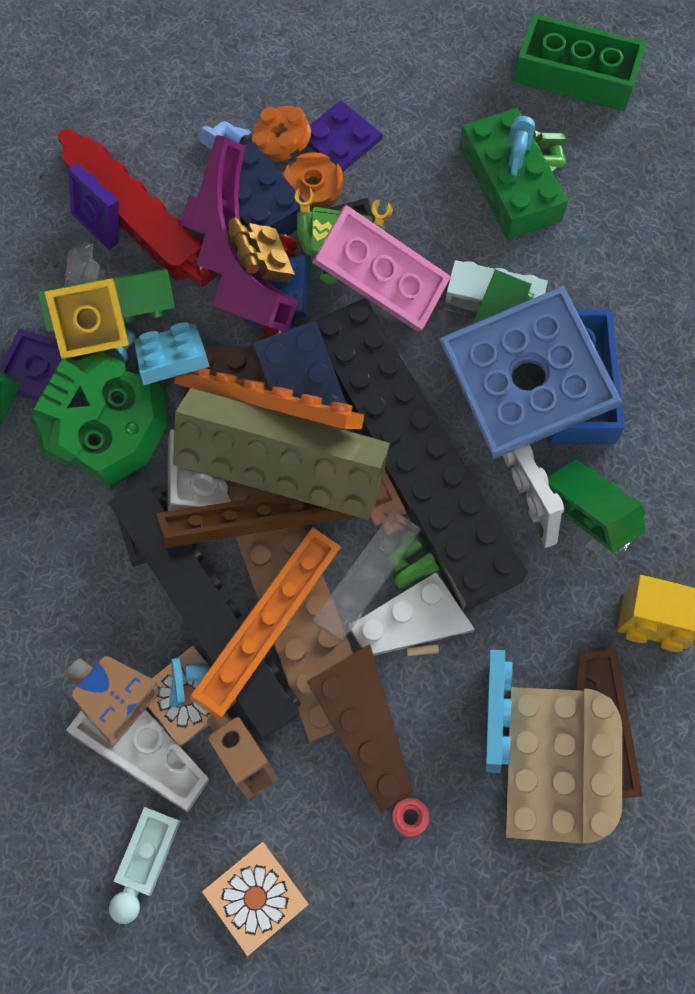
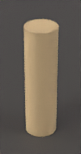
M438 644L406 648L407 656L439 653Z

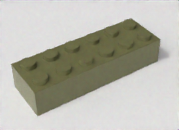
M190 388L175 411L173 465L370 520L379 496L390 443Z

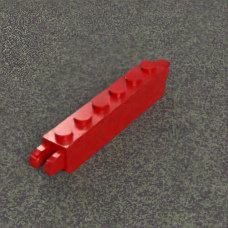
M71 128L63 129L57 134L58 141L63 146L62 160L67 170L69 167L79 163L88 173H92L108 192H112L119 201V226L163 269H167L169 275L174 280L189 278L203 288L216 277L215 271L196 265L203 243L202 240L195 234L193 236L190 235L186 228L180 225L181 220L176 215L172 217L158 197L152 198L138 178H131L125 166L119 160L114 161L101 142L95 143L87 134L81 138Z

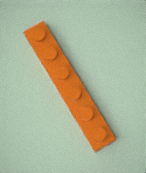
M208 368L175 376L174 384L337 428L362 429L364 415L352 412L353 406L348 404L331 402V406L321 404V397L302 394L301 398L293 397V390L281 387H273L272 391L264 389L265 383L247 379L244 380V384L236 382L237 376L217 372V376L209 375L210 369Z
M311 528L189 698L191 701L217 719H222L341 548L340 545L315 528Z

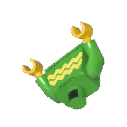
M298 188L295 192V199L300 205V211L297 212V237L304 253L310 256L313 261L340 211L314 207L313 212H311L310 205H312L315 199L312 189L310 188L311 197L309 201L302 202L299 200L300 189ZM376 200L371 207L372 213L375 216L374 222H372V216H362L385 231L384 220L391 217L393 209L391 204L388 203L386 213L379 215L377 209L380 201ZM312 263V266L314 268L322 269L319 266ZM322 269L320 279L328 284L338 283L339 280Z

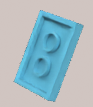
M187 322L173 325L170 328L171 330L161 333L149 331L140 335L139 339L134 340L139 371L144 385L210 367L195 323L190 325Z
M490 650L486 772L501 773L502 764L508 765L510 760V737L503 736V727L510 728L511 699L504 698V691H511L512 662H505V650Z

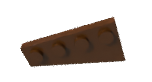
M368 644L306 682L382 812L412 793L413 790L371 645Z

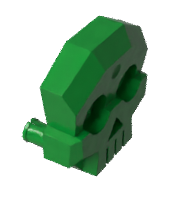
M102 351L79 360H65L63 358L34 407L30 422L38 437V443L43 456L66 468L74 464L109 489L143 470L149 462L168 426L164 387L156 382L144 385L140 375L125 370L124 362ZM77 395L82 407L69 408ZM119 395L122 398V403H114L111 400V396ZM90 436L98 438L99 445H90L87 438Z

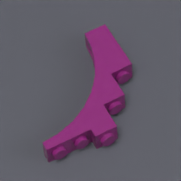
M216 135L198 197L188 196L180 225L205 234L196 265L222 274L213 306L264 326L287 331L290 328L298 301L280 292L267 279H262L259 270L254 274L247 273L245 267L239 263L237 258V246L233 245L229 237V220L232 218L240 219L238 192L240 171L246 146L224 136Z

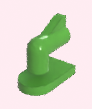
M534 131L533 137L539 148H549L550 155L543 156L551 170L563 168L566 164V159L561 145L567 141L565 134Z
M410 531L405 533L397 548L392 550L387 556L388 563L398 574L394 583L399 589L408 587L423 576L440 571L431 553L412 565L408 564L406 560L423 549L419 540Z

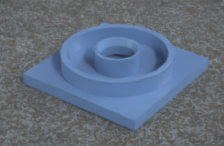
M564 286L439 338L442 349L493 459L622 405V400ZM524 363H534L540 366L545 373L544 383L530 391L518 388L512 380L513 371Z

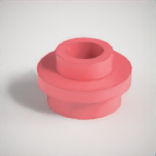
M405 798L394 807L392 822L400 834L414 837L420 835L427 828L429 812L425 804L420 800ZM407 810L415 811L418 816L417 822L413 825L407 824L403 819V815Z

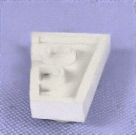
M170 429L168 437V511L231 502L227 494L229 488L224 479L173 465L175 430Z
M437 573L432 574L349 625L351 633L361 648L368 644L371 645L373 656L475 631Z

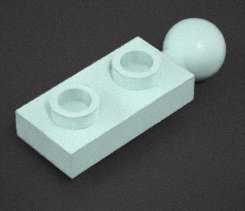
M144 807L113 881L125 886L123 892L116 894L109 905L110 916L115 922L128 924L134 921L140 911V902L137 898L139 892L148 896L152 895L181 821Z

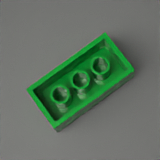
M533 13L518 57L513 82L625 111L647 42Z
M518 108L462 125L459 145L507 240L561 222L568 204V199L534 137L532 138L530 150L526 149L522 167L518 169L517 175H510L509 158L512 147L507 146L513 119L522 116Z

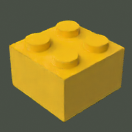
M113 278L45 291L61 359L129 345Z
M640 575L623 594L617 632L626 634L627 640L636 643H647V640L659 642L662 649L672 652H681L683 649H687L695 643V588Z

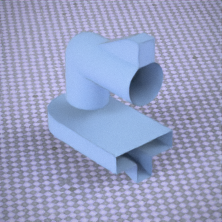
M223 121L214 128L204 126L198 131V137L203 145L212 150L216 135L224 136L239 143L242 137L248 139L252 132L247 129L234 127L228 122Z

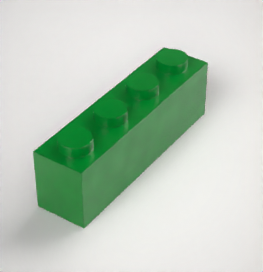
M167 269L112 277L115 282L124 323L137 321L136 315L145 313L149 314V318L168 315L167 309L175 308ZM106 279L37 290L46 331H53L55 336L45 291Z

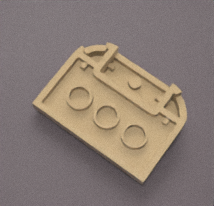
M511 687L506 838L592 844L605 839L615 830L622 814V720L614 702L604 694L584 688V691Z

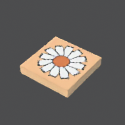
M194 646L178 657L181 664L185 695L184 706L176 708V706L169 707L172 686L171 663L152 678L157 683L159 694L148 706L181 748L209 725L207 720L211 716L209 712L189 699L197 687V680L185 681L186 665L207 664ZM237 699L233 701L231 706L237 702Z
M264 842L260 843L202 891L247 956L309 905Z

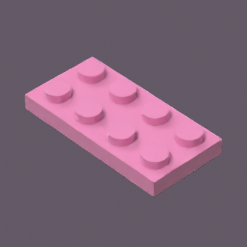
M347 205L341 209L312 263L417 332L423 330L451 278L450 275Z

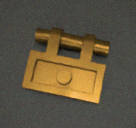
M230 219L228 222L230 228L229 237L233 245L237 246V258L239 263L245 267L246 272L254 274L259 270L262 279L289 283L295 273L276 229L270 226H260L251 223L246 227L241 224L240 219Z

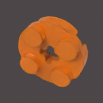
M270 106L261 112V119L256 123L252 133V143L255 142L271 162H283L292 158L290 154L297 149L301 152L306 147L311 137V127L300 107L281 106L275 108ZM285 130L287 131V132L281 133V135H280L279 137H277V135H278L280 132L285 131Z
M316 152L301 154L296 157V162L290 167L288 164L284 170L283 176L295 190L300 189V196L305 202L309 201L311 197L310 188L312 189L315 199L312 205H310V210H313L314 207L325 208L332 206L337 202L338 197L342 193V169L338 163L336 166L331 162L330 157L325 154ZM315 177L319 183L311 185L307 182H310V178Z

